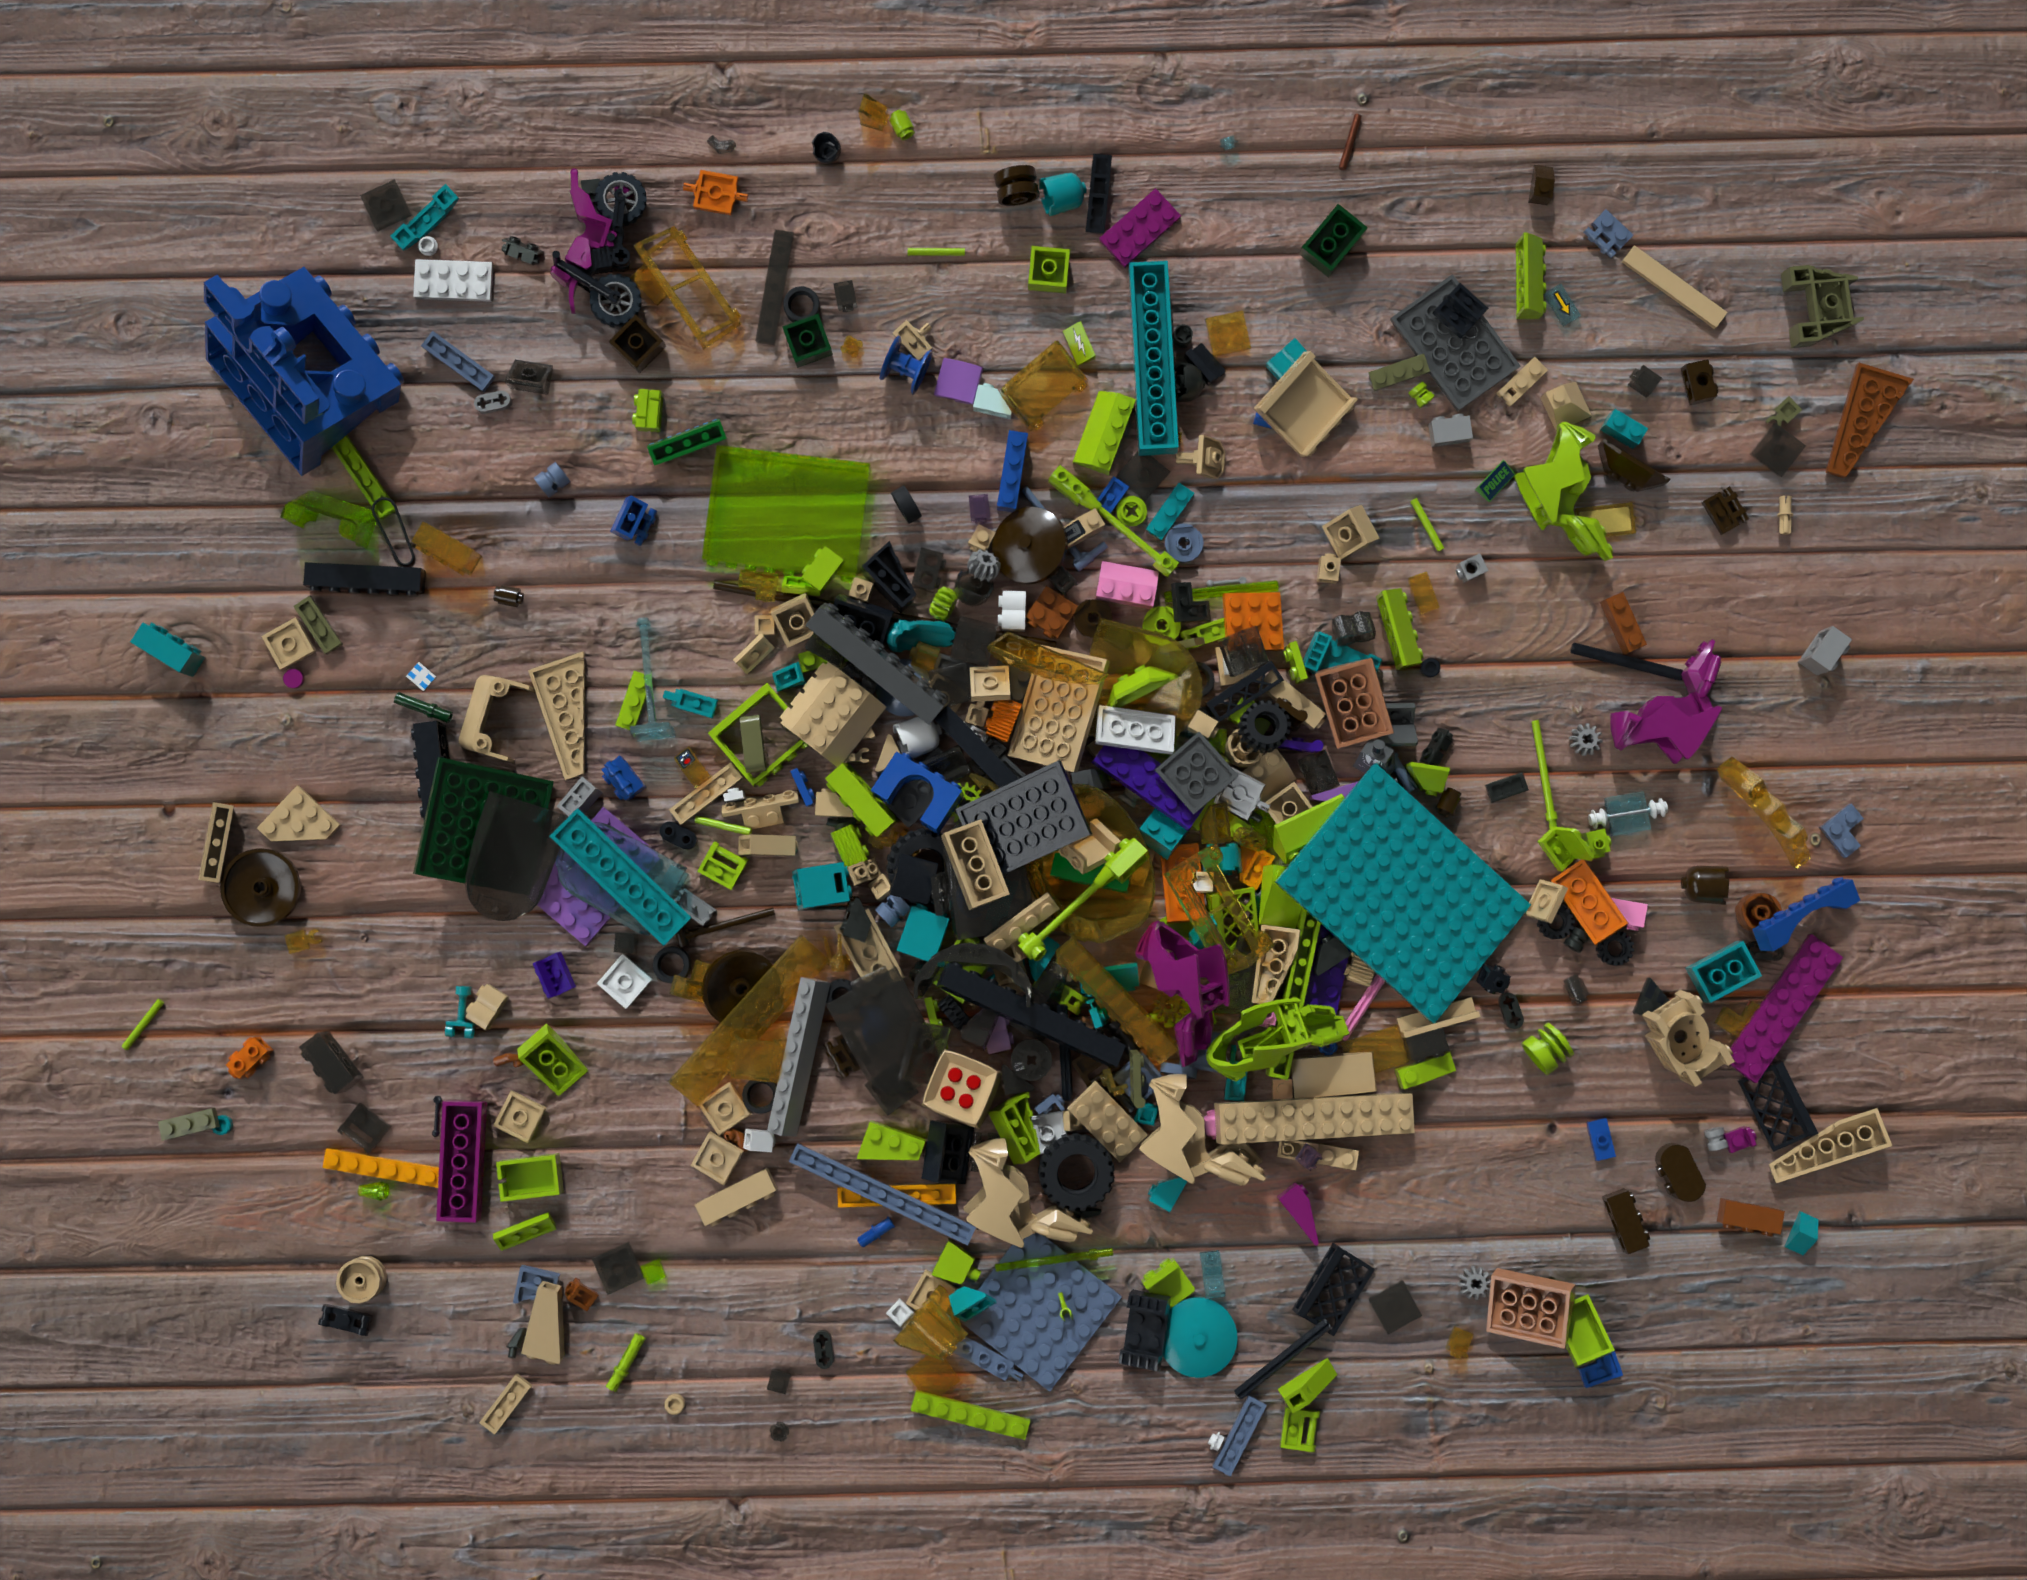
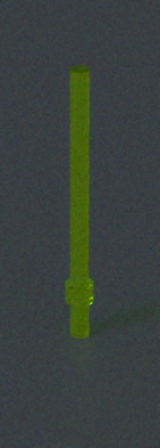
M1092 1248L1085 1252L995 1264L996 1272L1086 1259L1094 1261L1101 1257L1113 1256V1249L1097 1250Z

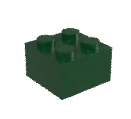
M819 314L782 326L797 368L833 355Z

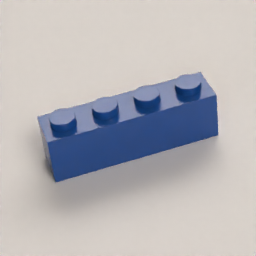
M1009 430L997 502V510L1014 512L1017 510L1028 433Z

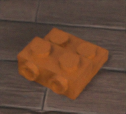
M1046 586L1025 616V619L1028 620L1027 624L1032 628L1036 629L1039 627L1042 629L1046 637L1058 640L1078 606Z

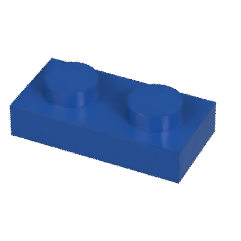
M1113 476L1097 500L1104 509L1112 513L1129 490V486Z
M798 768L791 770L790 772L806 807L815 805L813 800L816 797L812 788L808 789L805 784L808 779L804 771L800 772Z

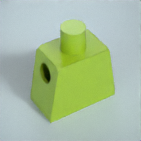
M948 1239L932 1271V1275L954 1283L963 1284L966 1277L977 1281L981 1270L972 1266L975 1259L974 1256L951 1239Z

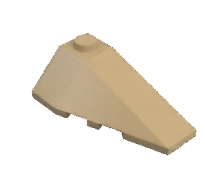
M1261 925L1252 1003L1262 1004L1274 1001L1298 951L1301 930Z

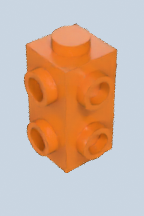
M260 1036L248 1038L243 1043L244 1047L239 1052L235 1051L228 1058L230 1061L226 1066L229 1068L228 1072L236 1079H248L257 1071L255 1068L260 1063L264 1064L270 1059L271 1056L269 1054L273 1049Z

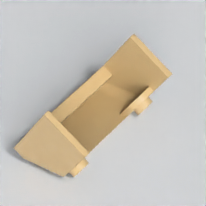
M480 676L476 681L459 736L460 746L472 752L514 763L515 759L491 752L492 739L488 735L483 734V730L494 696H505L509 692L510 686L535 693V689L529 685L500 677Z

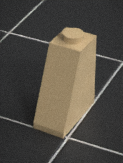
M753 834L739 836L738 855L795 856V852L798 849L796 836Z

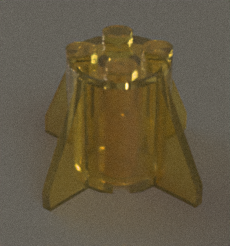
M939 1285L922 1304L923 1306L917 1309L902 1325L903 1329L893 1341L901 1347L935 1357L942 1362L956 1350V1345L968 1335V1332L961 1326L959 1319L954 1316L946 1289Z

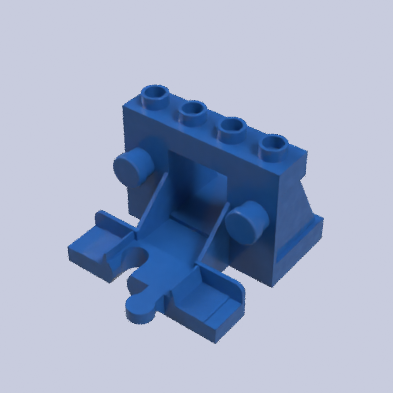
M302 267L279 281L271 280L264 283L259 292L245 299L236 288L229 287L217 274L204 282V303L215 315L213 318L205 321L206 360L301 476L320 466L321 456L375 410L381 413L399 402L401 384L404 383L401 372L393 363L388 365L383 363L378 357L380 354L379 347L369 334L361 336L355 329L356 321L351 311L343 304L337 307L331 300V289L323 277L318 275L313 278L308 270ZM313 331L341 366L331 372L306 371V355L304 354L296 358L293 350L300 341Z

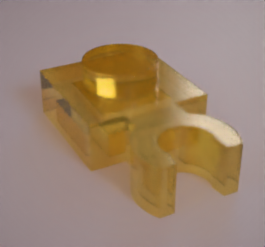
M313 929L308 935L306 930L284 935L289 954L310 949L309 943H322V939H314V934L319 933L320 930Z

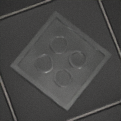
M1200 732L1195 734L1155 769V772L1193 815L1238 777V774Z

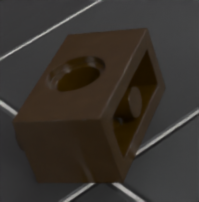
M1708 359L1688 363L1681 368L1689 406L1712 401L1717 397L1718 386L1714 383L1713 366L1709 364ZM1697 378L1704 381V386L1698 384Z

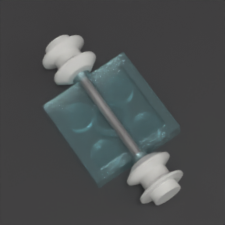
M1644 791L1604 798L1606 812L1602 808H1600L1599 813L1591 810V814L1588 815V821L1594 829H1597L1599 824L1605 828L1607 823H1609L1611 836L1650 830L1651 825L1648 814L1654 819L1657 818V814L1665 817V814L1668 813V805L1666 801L1659 798L1658 803L1650 800L1647 806Z

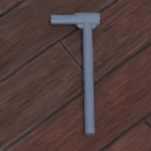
M1028 486L1022 489L1023 494L1034 507L1045 509ZM1103 541L1089 553H1080L1076 546L1069 548L1068 550L1075 557L1072 565L1080 572L1094 561L1096 556L1107 549L1108 546Z

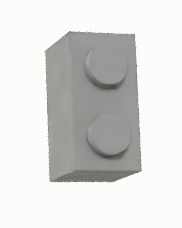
M1455 414L1452 418L1447 419L1444 416L1435 417L1428 424L1431 447L1467 443L1473 439L1470 415Z

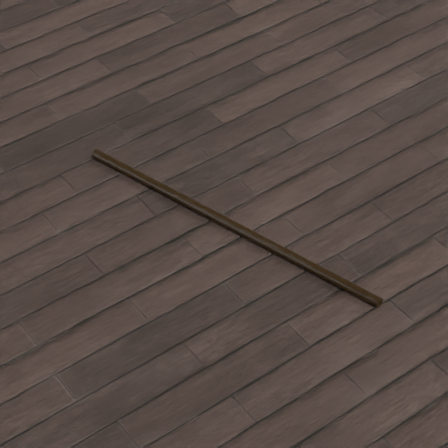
M714 580L713 589L781 602H787L800 596L720 580ZM809 597L814 608H819L825 602L834 605V601ZM896 612L893 613L891 622H899V620H907L909 622L921 620L940 621ZM941 621L950 624L952 630L958 634L1039 648L1040 645L1056 648V641Z

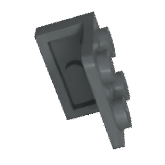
M1415 703L1386 704L1394 733L1378 737L1377 739L1382 740L1387 747L1416 746L1418 738L1414 725Z

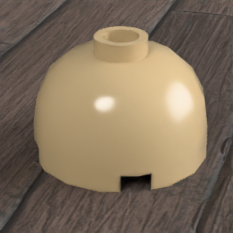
M1237 729L1226 741L1225 754L1233 765L1239 768H1248L1255 765L1264 753H1260V750L1253 752L1252 747L1248 749L1246 747L1247 743L1241 742L1242 735H1238L1240 729Z

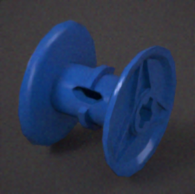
M898 335L886 355L879 379L884 380L891 369L899 372L902 377L904 375L913 379L911 393L914 395L927 372L933 350L927 351L921 361L912 358V355H906L899 351L902 340L901 336Z

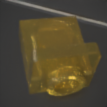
M1454 1326L1445 1347L1450 1351L1449 1355L1461 1359V1357L1467 1358L1469 1355L1467 1350L1474 1334Z

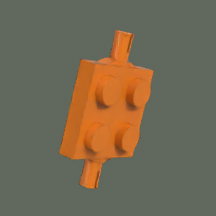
M700 170L699 179L695 185L685 182L683 184V191L694 192L693 208L697 210L731 216L736 200L748 202L749 197L748 194L737 192L738 176Z

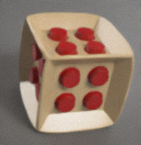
M944 1049L928 1083L922 1106L980 1130L996 1095L1002 1072L996 1071L992 1067L967 1056Z

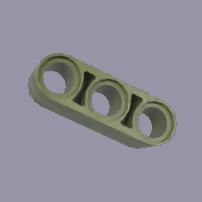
M760 715L740 717L746 773L766 771Z

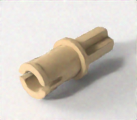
M1785 496L1779 497V513L1777 517H1779V533L1782 535L1791 533V517H1793V513H1791L1792 496H1787L1786 503Z

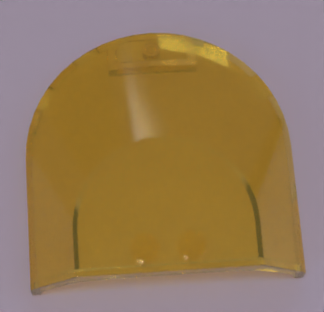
M1100 618L1089 655L1107 659L1110 661L1097 708L1099 705L1107 706L1112 687L1118 683L1117 678L1128 674V676L1135 674L1134 669L1145 665V667L1153 666L1177 674L1179 678L1121 707L1175 716L1174 738L1177 737L1187 725L1189 726L1201 703L1202 679L1194 658L1181 643L1170 636ZM1097 708L1088 735L1096 738Z

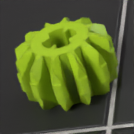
M944 586L940 588L930 605V615L938 620H947L957 604V593Z

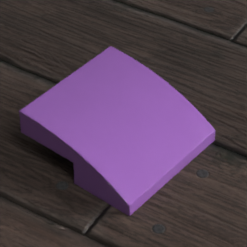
M943 358L934 395L974 405L978 384L980 383L984 368L958 360Z

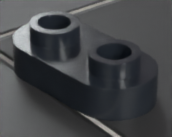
M665 822L660 827L661 837L682 849L690 850L697 844V836L694 832L674 822ZM672 828V834L668 835L666 829ZM686 836L690 838V842L687 844L683 841Z

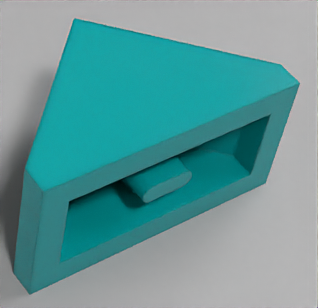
M799 662L772 673L777 692L806 684Z
M1799 1211L1784 1247L1804 1255L1818 1240L1819 1219Z

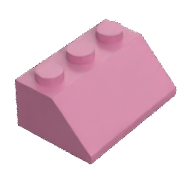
M1102 561L1095 599L1152 609L1159 571Z

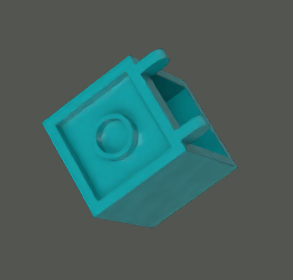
M844 862L792 871L798 910L841 904L850 901L849 897H852L851 886H847L846 878H849L847 866H844ZM834 873L836 875L838 893L836 892Z
M917 903L916 907H911L896 951L942 966L945 960L939 957L938 953L950 919L946 918L947 913L938 910L932 913L928 911L929 907Z

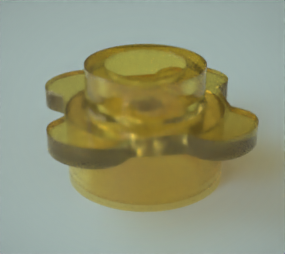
M849 335L845 338L844 345L841 346V352L848 353L852 358H856L859 349L863 347V342Z

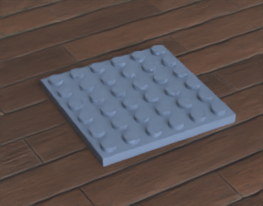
M1034 1233L1023 1239V1248L1012 1244L977 1291L986 1293L996 1299L997 1303L966 1322L957 1317L956 1319L1008 1360L1014 1362L1017 1367L1050 1392L1122 1296L1046 1236ZM1063 1292L1067 1308L1074 1315L1073 1320L1069 1313H1066L1064 1316L1066 1322L1061 1318L1060 1311L1062 1308L1058 1293Z

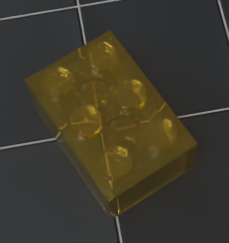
M424 521L411 542L416 544L415 549L428 557L433 555V559L446 567L450 564L449 568L462 576L465 573L471 576L482 558L475 550Z

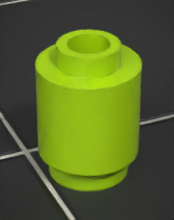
M896 110L891 114L889 121L897 137H900L901 140H907L915 134L914 126L906 111Z

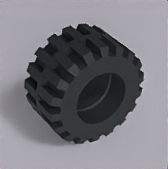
M1264 700L1259 701L1257 704L1255 702L1241 716L1238 723V728H1240L1238 735H1242L1241 742H1246V747L1248 749L1252 747L1253 752L1260 750V753L1272 752L1287 739L1286 737L1290 733L1288 729L1291 727V722H1287L1289 715L1284 714L1286 711L1284 708H1278V703L1272 705V701L1269 700L1264 703ZM1265 718L1270 721L1274 729L1273 735L1264 736L1260 734L1255 728V719Z

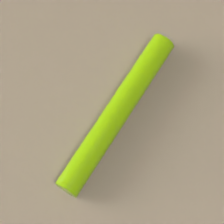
M908 248V256H965V248Z
M1417 498L1411 500L1410 502L1437 552L1443 550L1444 546Z
M696 816L694 821L697 824L744 835L752 833V828Z
M161 999L156 1000L122 1044L125 1050H129L164 1005Z

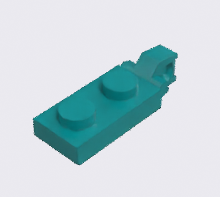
M676 689L675 693L665 690L663 698L672 701L671 706L711 719L714 717L718 704L717 699L683 689Z

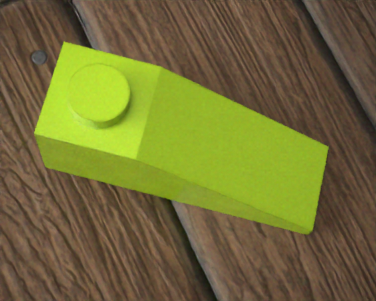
M1447 1052L1396 1068L1394 1071L1399 1087L1407 1089L1456 1071L1451 1053Z

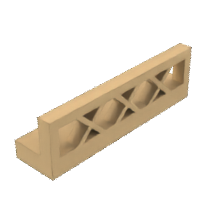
M1472 997L1452 1002L1436 1023H1431L1420 1012L1398 1017L1396 1021L1401 1037L1407 1038L1478 1018L1480 1013L1475 1010Z

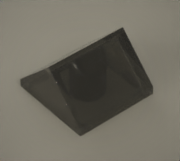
M515 359L505 378V383L510 389L548 395L553 365Z

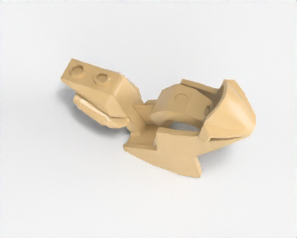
M1170 1074L1150 1081L1149 1086L1155 1093L1161 1126L1141 1142L1140 1151L1191 1184L1195 1183V1177L1207 1172L1218 1175L1221 1179L1240 1186H1245L1251 1176L1262 1181L1266 1179V1176L1263 1174L1265 1171L1257 1164L1252 1166L1247 1162L1249 1158L1242 1152L1237 1154L1233 1150H1228L1214 1157H1210L1206 1152L1204 1116L1195 1106L1180 1101L1187 1088L1186 1074Z
M1005 1138L992 1139L971 1146L968 1153L974 1158L978 1166L983 1186L963 1208L969 1214L966 1218L967 1222L990 1235L1020 1248L1024 1247L1023 1239L1034 1233L1068 1243L1075 1241L1078 1232L1092 1234L1091 1223L1083 1217L1078 1219L1073 1216L1074 1212L1069 1211L1066 1207L1062 1209L1054 1205L1036 1215L1031 1211L1028 1182L1025 1175L1014 1166L1005 1165L1008 1156Z

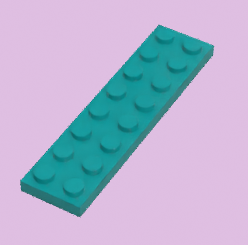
M579 808L550 835L571 858L663 946L692 918Z

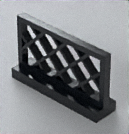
M1781 1060L1768 1066L1759 1079L1755 1092L1747 1090L1744 1082L1749 1081V1079L1743 1077L1737 1080L1773 1152L1808 1136L1812 1137L1819 1134ZM1772 1070L1775 1075L1773 1084L1762 1081L1764 1074ZM1761 1083L1771 1086L1768 1097L1758 1094ZM1775 1088L1783 1091L1782 1102L1771 1099ZM1756 1096L1767 1100L1763 1110L1755 1107ZM1770 1101L1781 1104L1777 1115L1767 1112ZM1783 1106L1792 1109L1793 1114L1790 1120L1780 1116ZM1765 1114L1776 1117L1772 1128L1764 1125L1763 1119ZM1779 1119L1789 1122L1786 1133L1775 1129ZM1792 1124L1799 1125L1803 1133L1798 1136L1790 1135L1789 1132ZM1774 1132L1785 1135L1782 1143L1774 1145L1772 1141Z
M1332 1243L1292 1310L1314 1325L1319 1323L1318 1320L1322 1321L1334 1316L1335 1324L1327 1332L1334 1336L1375 1269L1337 1244ZM1346 1255L1350 1258L1351 1266L1341 1268L1340 1261ZM1364 1266L1368 1269L1364 1276L1357 1278L1355 1268ZM1352 1269L1354 1279L1344 1281L1342 1272ZM1339 1273L1341 1282L1331 1285V1275ZM1355 1283L1356 1290L1354 1293L1347 1295L1345 1285ZM1342 1286L1344 1296L1334 1298L1332 1288ZM1324 1290H1329L1330 1299L1320 1302V1293ZM1345 1300V1308L1341 1311H1336L1335 1302ZM1331 1303L1333 1313L1323 1315L1321 1305ZM1318 1306L1320 1316L1311 1318L1307 1315L1311 1308Z

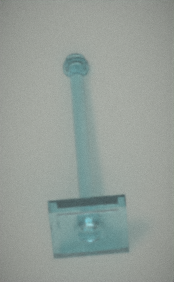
M645 617L637 619L636 627H640L648 723L630 726L631 735L637 742L676 737L675 729L671 726L670 722H656L648 627L651 626L649 618Z

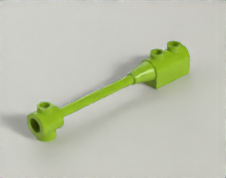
M1059 465L1049 477L1048 483L1077 507L1081 504L1090 510L1096 508L1097 512L1152 557L1155 560L1152 566L1168 578L1179 565V562L1166 551L1160 555L1104 509L1090 489L1063 466Z
M1135 838L1131 840L1123 839L1119 844L1121 849L1116 854L1111 851L1106 855L1104 859L1106 863L1093 881L1094 883L1037 936L1033 932L1030 934L1027 932L1023 933L1018 938L1020 942L1018 945L1019 949L1030 960L1039 961L1047 952L1046 946L1042 941L1098 889L1114 879H1117L1121 884L1126 881L1150 858L1148 850Z

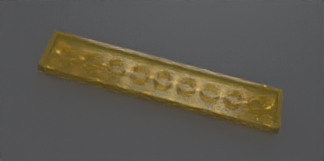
M801 934L668 1082L698 1107L796 999L800 978H815L830 959Z

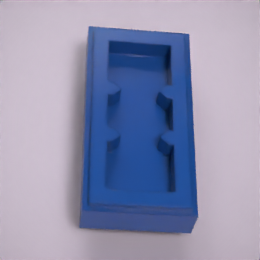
M1607 1118L1586 1122L1595 1161L1616 1157Z

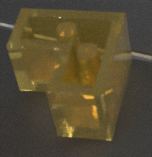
M696 960L691 978L674 975L669 994L703 1003L701 993L702 981L711 963Z

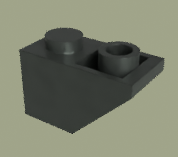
M855 898L854 901L850 900L847 912H850L848 920H843L840 930L844 931L843 936L865 943L871 922L860 899Z

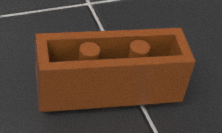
M1624 592L1600 602L1623 655L1647 645Z
M1720 1198L1717 1222L1722 1223L1724 1228L1735 1229V1226L1742 1227V1231L1754 1233L1755 1230L1762 1231V1235L1774 1237V1234L1781 1235L1785 1211Z

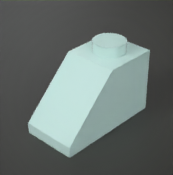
M978 384L973 411L1011 420L1012 412L998 389L994 388L991 384Z

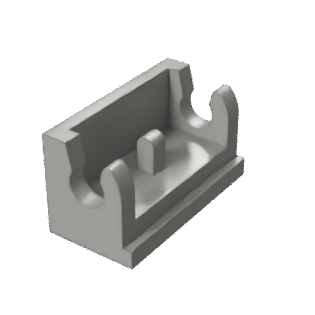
M581 777L557 807L568 817L577 808L585 814L603 792L592 785L590 781Z
M686 888L681 889L677 898L674 899L692 919L703 926L707 925L716 912L715 908Z

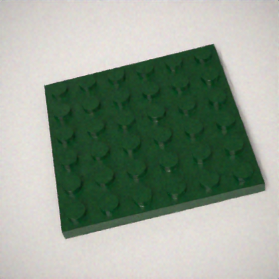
M438 757L413 874L530 896L554 781Z

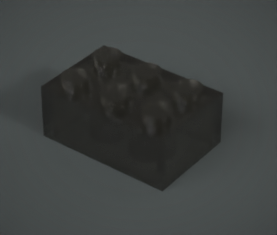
M330 1031L318 1032L299 1046L302 1051V1057L307 1062L310 1061L313 1065L314 1073L318 1077H322L325 1081L324 1086L330 1093L339 1094L346 1092L364 1078Z

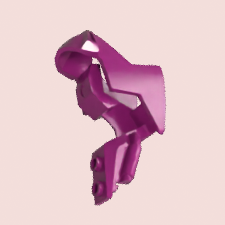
M1715 640L1703 641L1696 649L1698 651L1696 656H1691L1685 663L1687 667L1682 672V678L1689 693L1688 696L1683 698L1656 696L1648 700L1639 709L1637 715L1629 711L1611 713L1610 730L1616 749L1622 751L1625 747L1631 745L1656 743L1673 764H1677L1682 757L1685 759L1691 758L1700 747L1722 710L1720 706L1712 707L1708 697V693L1715 683L1722 663L1718 655L1712 654Z
M1154 921L1141 936L1135 955L1139 959L1150 962L1158 991L1165 992L1169 997L1179 995L1190 1007L1191 1012L1174 1026L1182 1067H1186L1197 1061L1198 1049H1207L1211 1045L1214 1025L1212 1011L1222 1004L1225 1006L1230 1004L1226 957L1221 944L1197 949L1164 922ZM1206 977L1210 983L1205 986L1201 985L1200 978Z

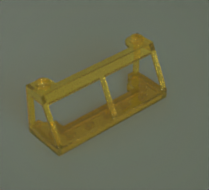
M673 226L634 245V248L704 350L740 326L739 318H741V315L735 307L733 309L730 307L686 243L688 239L682 230L678 231ZM670 233L668 237L647 251L643 247L644 244ZM675 239L698 272V275L677 285L670 286L650 257V254ZM699 279L704 281L729 317L728 321L705 332L700 330L674 292ZM728 325H731L730 327H728L727 329H725L724 331H722L721 333L707 341V335H710Z
M1216 843L1200 850L1163 875L1205 948L1217 944L1222 945L1229 975L1250 967L1275 945L1266 932L1255 931L1218 866L1223 860V854ZM1199 861H1201L1224 901L1223 904L1209 913L1192 885L1198 880L1196 872L1200 869L1197 865ZM1227 907L1249 945L1251 953L1244 955L1238 949L1230 951L1210 916Z

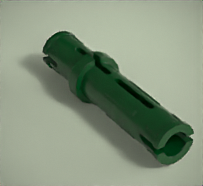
M398 692L394 698L395 704L423 713L428 718L439 719L448 724L452 720L453 712L442 709L437 704H429L401 692Z

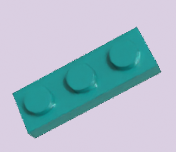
M1179 482L1152 519L1146 531L1162 541L1195 493Z

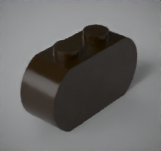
M1668 1143L1660 1147L1655 1156L1657 1164L1655 1168L1659 1176L1663 1177L1666 1182L1664 1187L1667 1193L1685 1202L1698 1200L1705 1192L1706 1183L1690 1150L1676 1143Z

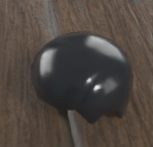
M821 132L812 140L813 155L819 162L830 164L835 162L840 156L841 144L832 133Z

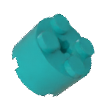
M1237 843L1226 844V847H1218V844H1208L1202 850L1203 872H1213V876L1232 875V871L1236 870L1237 874L1242 873L1241 848H1238Z

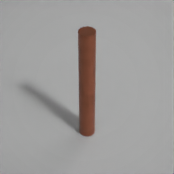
M1354 114L1338 167L1340 170H1346L1362 118L1360 114Z

